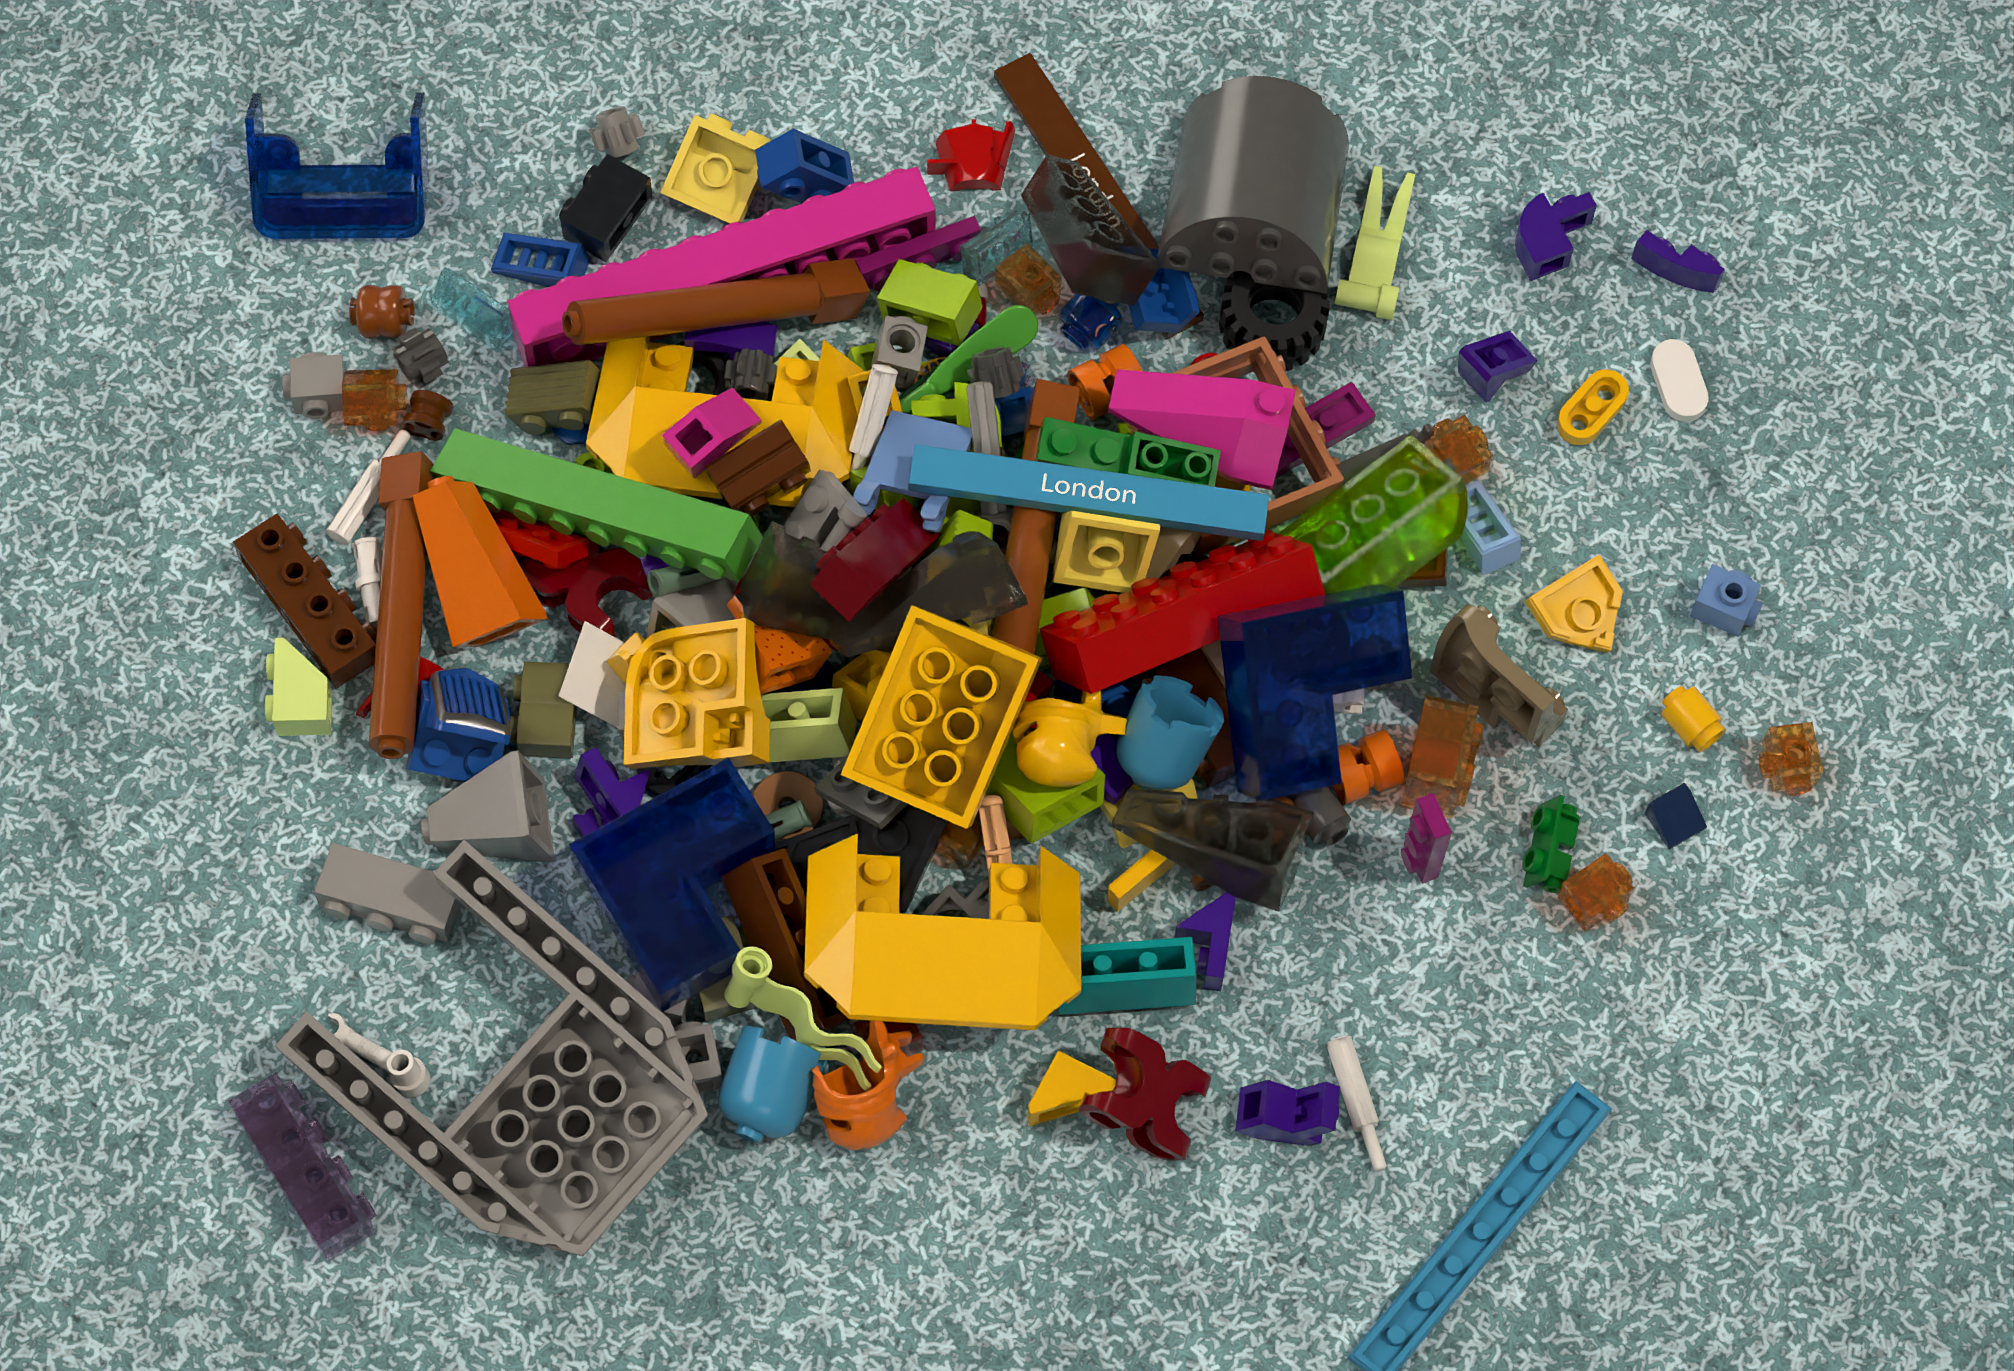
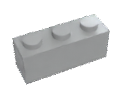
M332 843L314 891L318 905L323 907L322 911L331 917L347 920L349 915L366 919L365 923L368 926L379 931L391 932L392 927L409 932L408 935L412 939L424 944H434L435 940L448 943L461 907V903L438 884L433 871Z

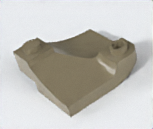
M1471 604L1465 605L1447 623L1435 648L1430 672L1493 729L1506 720L1531 744L1535 743L1540 747L1563 724L1568 711L1564 700L1554 689L1550 687L1544 688L1539 682L1533 680L1500 650L1496 641L1501 627L1497 625L1495 616L1482 605L1477 607Z

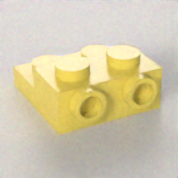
M712 113L709 114L707 120L694 115L660 193L728 224L743 222L756 190L761 191L762 189L757 175L758 165L755 149L771 140L751 130H747L745 136L731 131L732 122Z

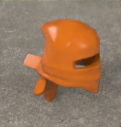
M883 1021L869 1022V1037L866 1043L869 1045L875 1060L882 1067L879 1073H875L868 1066L862 1055V1060L859 1063L865 1078L871 1084L868 1091H864L859 1085L854 1072L846 1064L825 1075L821 1074L818 1065L811 1069L813 1073L812 1086L815 1089L814 1099L818 1112L825 1117L824 1124L828 1137L836 1145L852 1151L876 1147L898 1132L907 1120L904 1111L897 1106L896 1089L903 1077L923 1065L925 1058L922 1053L906 1057L905 1053L900 1050L899 1047L911 1043L912 1034L910 1030L887 1033Z

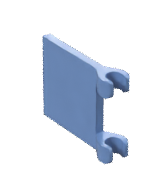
M891 410L865 476L857 486L853 498L866 512L867 517H871L875 512L880 489L926 499L921 510V518L924 519L923 529L939 532L943 526L951 496L908 490L914 446L919 444L969 452L973 442L971 428Z

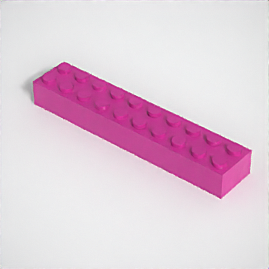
M918 166L907 170L902 168L895 169L885 174L883 178L867 183L855 182L845 187L843 191L828 196H812L800 205L785 210L781 208L773 209L758 219L745 223L733 222L724 226L720 231L703 237L700 235L690 236L678 245L663 250L651 249L642 253L636 259L623 263H608L600 267L598 271L581 277L568 276L561 279L556 285L541 290L530 289L523 291L514 299L507 300L513 337L524 367L590 360L592 362L604 358L608 342L575 345L571 338L565 335L562 327V316L572 301L805 273L808 264L851 258L856 260L934 231L936 229V209ZM676 333L650 336V342Z

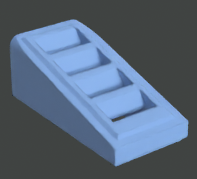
M1479 480L1443 495L1448 504L1445 509L1474 563L1483 575L1520 559V537ZM1476 494L1481 504L1462 511L1459 506L1469 501L1458 504L1456 502ZM1484 513H1486L1488 516L1487 518L1477 521L1473 524H1471L1469 521L1470 519H1473ZM1493 528L1496 531V533H1493L1483 538L1479 536V534L1484 533Z

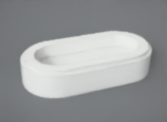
M1669 339L1659 343L1653 351L1650 366L1664 408L1672 418L1678 421H1694L1703 415L1708 403V392L1695 354L1689 345L1680 340Z

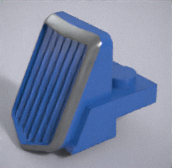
M467 667L435 671L431 675L430 681L421 680L417 696L414 749L408 753L405 769L467 781L502 758L505 744L509 745L511 716L508 698H504L501 687Z

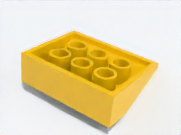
M912 605L840 775L968 829L975 820L1043 658Z

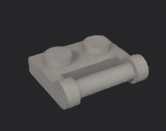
M819 469L774 541L800 571L798 573L799 577L806 584L810 585L811 581L820 572L815 564L832 546L836 547L850 531L857 528L867 518V514L832 472Z

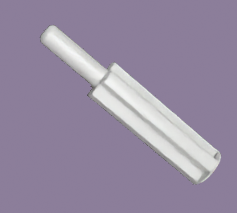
M881 364L872 365L849 448L851 452L855 453L850 472L865 466L867 457L873 456L879 442L898 374L897 370ZM849 475V479H847V483H846V486H845V488L847 489V491H848L849 493H850V475Z
M399 430L382 458L399 455L411 438L410 433L406 430ZM382 458L379 462L372 459L326 529V534L334 541L347 546L379 498Z
M1341 1036L1327 1042L1326 1047L1354 1132L1361 1131L1373 1170L1379 1172L1387 1166L1374 1128L1378 1126L1379 1120L1352 1041V1036Z

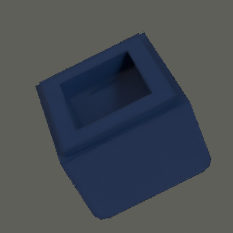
M1686 783L1651 801L1644 813L1669 850L1707 828L1692 792Z

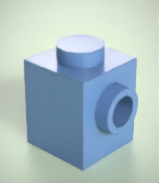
M1712 564L1695 601L1690 617L1739 637L1744 624L1753 627L1763 605L1762 602L1755 600L1761 584L1754 582L1744 572L1738 570L1728 571Z

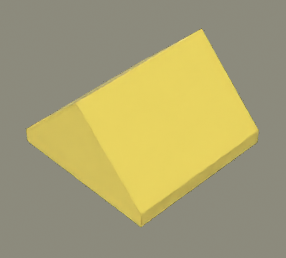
M1077 511L1062 513L1053 570V582L1120 593L1132 590L1131 585L1146 578L1160 533V524Z

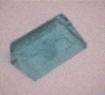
M445 267L441 271L432 298L431 308L498 352L513 335L509 309L451 269Z

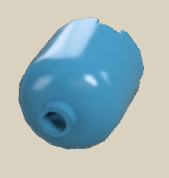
M1157 675L1153 677L1150 684L1146 685L1143 683L1128 713L1125 735L1119 734L1117 738L1116 753L1118 762L1131 777L1132 781L1141 788L1171 791L1185 786L1196 773L1224 723L1223 711L1217 702L1209 697L1205 703L1202 699L1190 693L1193 685L1186 681Z
M743 1026L719 1090L718 1102L720 1110L726 1119L737 1125L735 1134L749 1141L761 1143L763 1136L775 1139L789 1136L797 1130L814 1095L815 1089L812 1086L813 1073L811 1069L818 1065L823 1075L828 1060H819L821 1053L791 1038L782 1036L778 1044L761 1038L764 1029Z

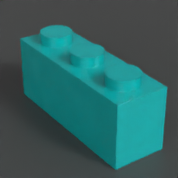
M1192 937L1081 945V993L1068 1004L1064 1002L1059 1006V1015L1196 1005V969Z

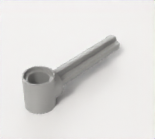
M983 381L971 383L967 386V398L973 450L975 453L1001 456L993 385L991 382ZM979 501L980 510L975 512L974 515L992 524H1000L1009 532L1013 508L1007 507L1006 504ZM1009 535L1001 542H992L990 557H1003L1006 555Z

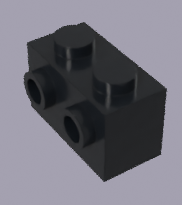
M606 154L598 166L593 165L588 170L583 180V188L575 198L570 197L564 203L559 214L563 239L568 242L582 244L588 253L607 262L653 198L650 177Z

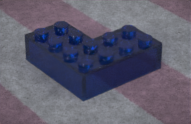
M1374 584L1218 616L1237 792L1262 801L1342 783L1333 695L1412 678L1403 590Z
M730 758L719 762L569 844L571 861L661 1012L670 1009L732 974V965L740 948L704 889L721 881V876L750 859L774 852L776 847L773 827Z

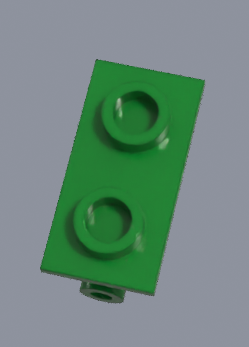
M1563 795L1540 804L1532 815L1531 829L1534 830L1531 847L1523 858L1522 868L1526 872L1523 887L1528 888L1543 882V889L1545 891L1560 893L1562 887L1568 883L1572 855L1559 851L1558 848L1559 846L1569 850L1574 848L1580 816L1577 815V807L1563 804L1565 797Z

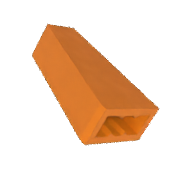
M453 476L439 477L427 483L428 489L412 495L452 647H479L547 619L541 602L473 482L454 481Z

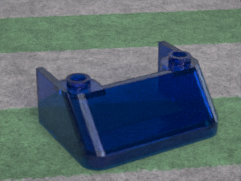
M416 92L410 115L411 133L397 134L388 141L385 149V165H301L299 147L291 137L279 133H264L261 93H253L245 116L252 219L256 230L263 236L271 239L409 238L418 234L424 226L427 201L428 143L425 92Z

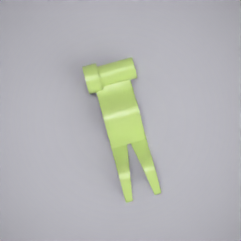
M1374 166L1349 280H1339L1335 299L1336 305L1374 312L1377 318L1393 320L1400 287L1392 286V280L1416 174L1407 172L1394 200L1385 229L1381 230L1382 167Z
M746 947L740 950L732 965V978L724 992L726 1001L736 1008L746 1007L751 1002L763 1011L780 1014L789 1019L795 1028L796 1041L821 1053L819 1060H838L846 1064L854 1072L859 1085L864 1091H868L871 1084L865 1078L859 1061L852 1053L845 1049L821 1048L820 1046L847 1045L853 1047L863 1055L868 1066L875 1073H879L882 1066L875 1060L869 1045L861 1037L854 1034H828L819 1030L814 1023L811 1003L806 995L796 988L777 984L768 978L772 969L770 956L764 950L757 947Z

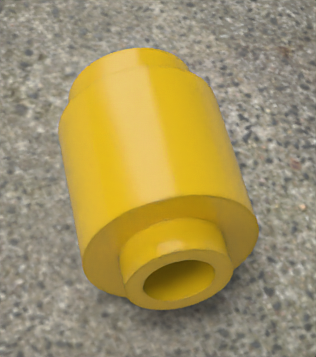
M1681 685L1662 701L1666 708L1662 711L1661 716L1688 747L1694 746L1699 753L1714 744L1726 732L1725 727L1721 724L1723 718L1695 686L1686 690Z

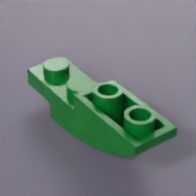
M1044 417L1041 422L1035 461L1215 487L1221 450L1136 431L1132 435Z

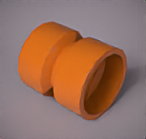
M1120 344L1100 354L1099 363L1090 359L1068 370L1070 386L1080 388L1078 403L1091 420L1108 413L1117 369L1142 371L1136 357L1125 344Z
M1385 730L1360 737L1357 746L1347 742L1324 751L1323 757L1327 775L1339 801L1343 805L1368 797L1370 788L1381 792L1404 782V771L1398 751Z

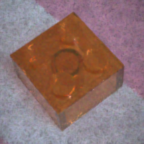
M1430 695L1425 696L1401 798V808L1413 810L1416 799L1434 793L1445 818H1453L1456 805L1465 807L1475 769L1474 761L1484 724L1476 722L1479 706Z

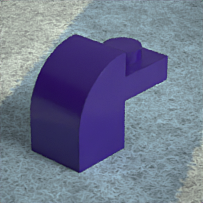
M1543 192L1526 205L1516 233L1515 249L1518 259L1530 281L1569 267L1574 248L1566 234L1592 224L1597 205L1590 192L1577 197L1575 195L1564 196L1557 200L1553 206L1550 205Z
M1265 1080L1240 1087L1235 1132L1259 1140L1298 1145L1321 1144L1322 1134L1336 1131V1122L1339 1117L1340 1086L1329 1082H1322L1301 1089H1294L1271 1080Z

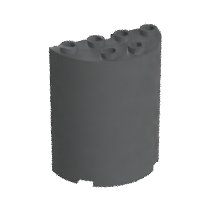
M1247 76L1223 81L1221 88L1207 95L1201 93L1191 103L1183 118L1155 267L1228 278L1235 271H1244L1252 276L1255 283L1327 294L1349 150L1347 130L1339 114L1334 115L1323 105L1322 97L1316 92L1298 83L1276 77Z

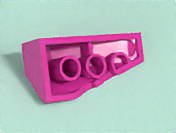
M1117 369L1108 412L1146 434L1221 450L1217 470L1218 475L1229 481L1272 490L1289 426L1296 390L1250 379Z

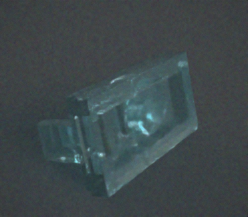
M1015 211L1007 217L997 216L994 218L995 225L991 228L980 227L981 233L960 246L963 275L976 280L979 287L1034 250L1030 213Z

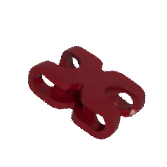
M573 532L572 534L589 540L588 557L570 563V566L567 568L550 569L529 557H521L517 560L541 604L545 607L555 608L565 603L570 625L579 633L584 621L616 638L612 619L598 606L602 597L609 592L625 590L635 594L641 600H648L653 596L649 589L648 579L642 562L624 548H612L604 552L601 545L594 543L587 536Z
M1106 1028L1100 1050L1114 1062L1117 1072L1116 1085L1112 1092L1102 1091L1095 1094L1085 1092L1079 1112L1101 1128L1116 1129L1121 1126L1126 1128V1137L1130 1144L1150 1156L1170 1161L1186 1160L1191 1139L1177 1125L1175 1119L1176 1102L1181 1095L1192 1096L1200 1094L1206 1097L1211 1082L1210 1075L1187 1060L1166 1062L1162 1046L1157 1041L1134 1029Z

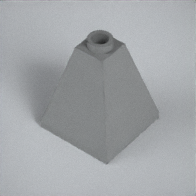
M723 578L661 597L657 596L652 601L646 639L651 634L666 629L734 620L735 617L727 608V603L735 596L734 592L738 581Z
M518 750L509 752L426 808L427 818L421 820L422 835L426 844H434L441 852L452 853L465 840L482 856L538 862L555 861L544 777Z

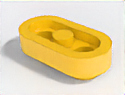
M1610 369L1594 372L1562 407L1557 420V429L1560 436L1573 445H1586L1594 441L1624 407L1629 393L1626 379L1620 373ZM1608 391L1612 394L1613 398L1603 400L1598 396V392ZM1580 420L1585 423L1586 428L1577 430L1572 426L1571 422Z

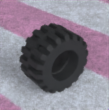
M1244 271L1233 272V277H1228L1225 283L1221 300L1219 330L1220 333H1224L1223 343L1226 348L1233 345L1236 348L1265 336L1276 355H1282L1286 371L1293 370L1294 360H1297L1300 366L1308 362L1310 352L1313 355L1317 353L1320 349L1321 340H1324L1330 310L1328 289L1326 294L1255 283L1249 273ZM1264 300H1279L1290 305L1298 316L1288 323L1270 324L1259 319L1252 312L1251 308Z

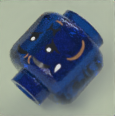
M1083 286L1079 288L1061 309L1059 319L1063 325L1059 330L1081 350L1085 351L1088 347L1100 349L1123 322L1122 314L1117 308L1121 301L1104 286H1101L1098 290Z

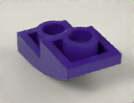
M1646 230L1636 241L1631 257L1632 260L1645 269L1670 282L1714 293L1719 288L1725 271L1712 254L1700 251L1691 244L1680 255L1667 239L1656 237L1649 230Z
M766 321L685 332V347H692L693 351L729 353V360H733L734 354L736 352L740 353L742 349L763 350V353L771 355L773 357L772 362H774L778 329L776 325Z

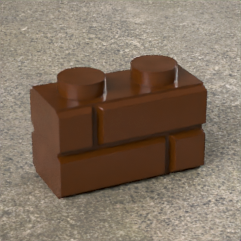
M781 419L705 466L709 478L728 508L747 513L750 517L764 510L769 505L767 498L778 491L783 490L785 494H788L801 487L807 481L805 475L811 472L807 458Z

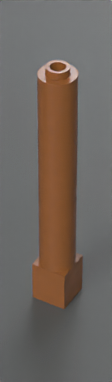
M842 259L808 264L805 273L572 301L569 303L567 311L563 313L562 327L565 335L571 338L575 345H586L805 316L809 317L811 324L858 318L870 294V290L855 259Z
M1037 378L1028 404L1022 445H1024L1022 459L1035 461L1041 422L1044 417L1075 423L1080 392L1079 387ZM1014 506L992 637L1035 655L1058 512Z
M422 451L384 457L381 461L378 504L386 512L369 747L385 759L402 758L404 754L414 749L427 550L412 495L428 489L427 483L435 479L430 472L433 463Z

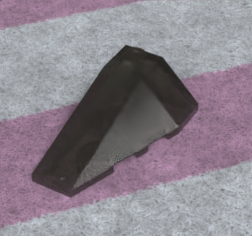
M969 531L955 536L953 542L936 549L874 599L850 622L847 621L828 637L833 647L845 656L851 657L895 645L912 605L951 621L970 617L973 625L1023 607L1028 602L1024 591L998 544L981 532Z
M1143 789L1127 790L1112 820L1111 827L1236 898L1278 912L1280 911L1295 879L1314 818V812L1272 798L1256 797L1255 803L1228 801L1229 795L1213 794V800L1187 798L1183 792Z

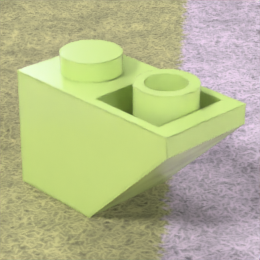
M275 638L274 654H267L266 658L267 679L273 680V695H266L265 697L266 721L273 722L277 736L331 735L332 691L328 678L285 638Z

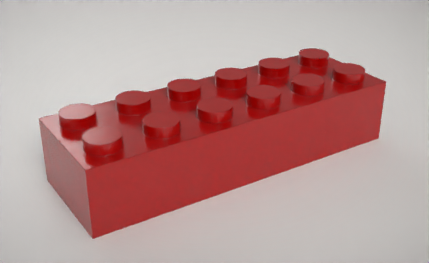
M1266 529L1263 541L1247 539L1248 542L1236 547L1228 545L1216 548L1209 552V558L1200 562L1190 561L1177 564L1170 569L1171 574L1164 577L1139 580L1131 585L1132 590L1120 595H1104L1093 600V606L1080 612L1071 610L1054 616L1053 623L1039 628L1053 677L1092 694L1326 595L1312 545L1295 540L1292 536H1283L1274 533L1273 530Z

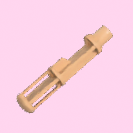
M998 795L984 796L978 810L988 876L991 862L1013 864L1003 805L1004 801Z

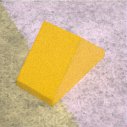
M1058 1050L1028 1105L1027 1119L1029 1125H1037L1079 1112L1085 1092L1089 1094L1102 1091L1112 1092L1116 1085V1079Z

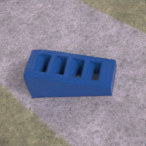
M504 232L491 271L495 274L550 287L568 276H584L591 258L580 243ZM516 247L523 248L518 264H510ZM533 251L538 252L534 267H528ZM554 256L555 260L551 270L545 269L549 257Z

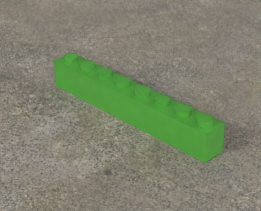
M456 428L452 431L430 470L435 479L453 476L454 481L473 482L488 510L492 513H499L500 510L513 513L518 519L528 524H535L538 520L549 524L560 533L571 535L573 532L587 536L591 541L601 546H608L609 543L618 545L638 557H646L647 554L658 557L675 568L681 569L684 566L698 569L705 576L715 580H720L724 577L739 582L763 539L754 521L747 513Z

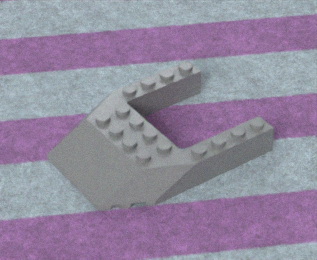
M463 840L433 873L438 884L567 997L443 1133L307 1011L275 1047L482 1231L583 1257L706 1120L708 1113L670 1019L468 842Z

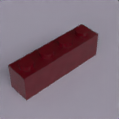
M904 498L900 499L891 508L884 503L870 518L867 517L853 532L850 531L836 547L832 546L815 564L820 572L811 581L810 585L850 622L911 568L939 538L941 533L924 530V519L921 518V514Z

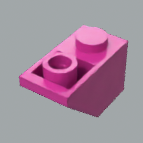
M731 388L693 408L663 433L662 437L667 449L695 479L706 470V465L724 455L760 425L762 420L736 390Z

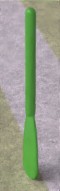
M1013 305L1003 310L942 361L926 382L899 400L902 412L911 414V401L920 400L925 395H940L953 390L954 382H969L967 370L973 364L971 359L973 354L986 349L1004 346L1010 347L1012 355L1029 345L1035 339L1038 332V320L1035 313L1023 305ZM889 416L885 417L883 426H885Z

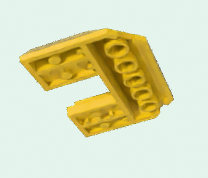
M650 336L608 342L587 435L586 449L596 460L600 458L612 470L613 475L682 495L723 499L706 470L693 479L667 449L662 437L663 433L693 408L717 396L687 392L693 362V348L650 342ZM824 339L819 361L779 357L772 401L743 398L762 420V423L730 450L781 419L810 464L811 472L805 475L807 478L806 483L788 494H785L783 490L778 491L767 498L770 505L796 507L819 469L832 472L841 483L849 479L853 452L849 448L858 416L847 376L864 372V370ZM863 386V387H860V392H861V395H862V396H863L864 386Z
M858 834L808 856L804 977L816 989L821 987L837 1002L836 1007L848 1019L1036 1030L1048 1020L1049 1014L1064 1002L1068 1004L1081 993L1080 873L1041 845L1036 865L991 862L989 870V919L899 913L900 857L857 854Z

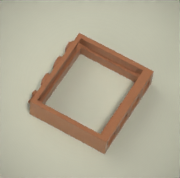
M1264 336L1171 374L1239 378L1254 372L1260 382L1296 390L1287 433L1311 475L1314 484L1269 501L1265 529L1338 500L1345 479L1339 470V459L1335 456L1331 457L1324 445L1325 436L1321 426L1316 420L1311 421L1305 410V399L1300 388L1296 384L1291 385L1285 374L1286 367L1282 355H1276ZM1126 422L1132 434L1135 431L1144 433L1143 431L1137 429L1136 427ZM1202 533L1193 550L1197 556H1200L1242 538Z

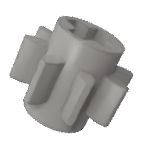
M625 106L605 110L595 116L598 126L589 129L595 149L598 148V151L606 149L607 154L615 158L629 154L639 148L636 138L645 135L639 115L636 116V113L628 115Z

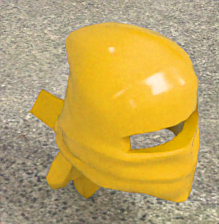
M1101 690L1092 694L1082 691L1080 704L1055 698H1044L1031 702L1024 701L1013 727V735L1017 743V766L1030 781L1044 786L1071 787L1092 780L1097 771V765L1091 756L1096 738L1100 734L1107 733L1125 735L1127 718L1103 713L1101 710ZM1037 724L1036 730L1028 731L1029 727Z

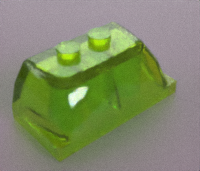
M1410 434L1278 534L1292 536L1295 540L1312 545L1325 593L1341 609L1359 614L1462 536L1468 516L1467 489L1464 480Z

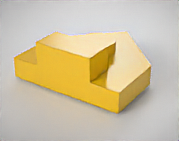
M1600 554L1524 601L1547 638L1607 653L1612 650L1615 635L1613 632L1623 590Z

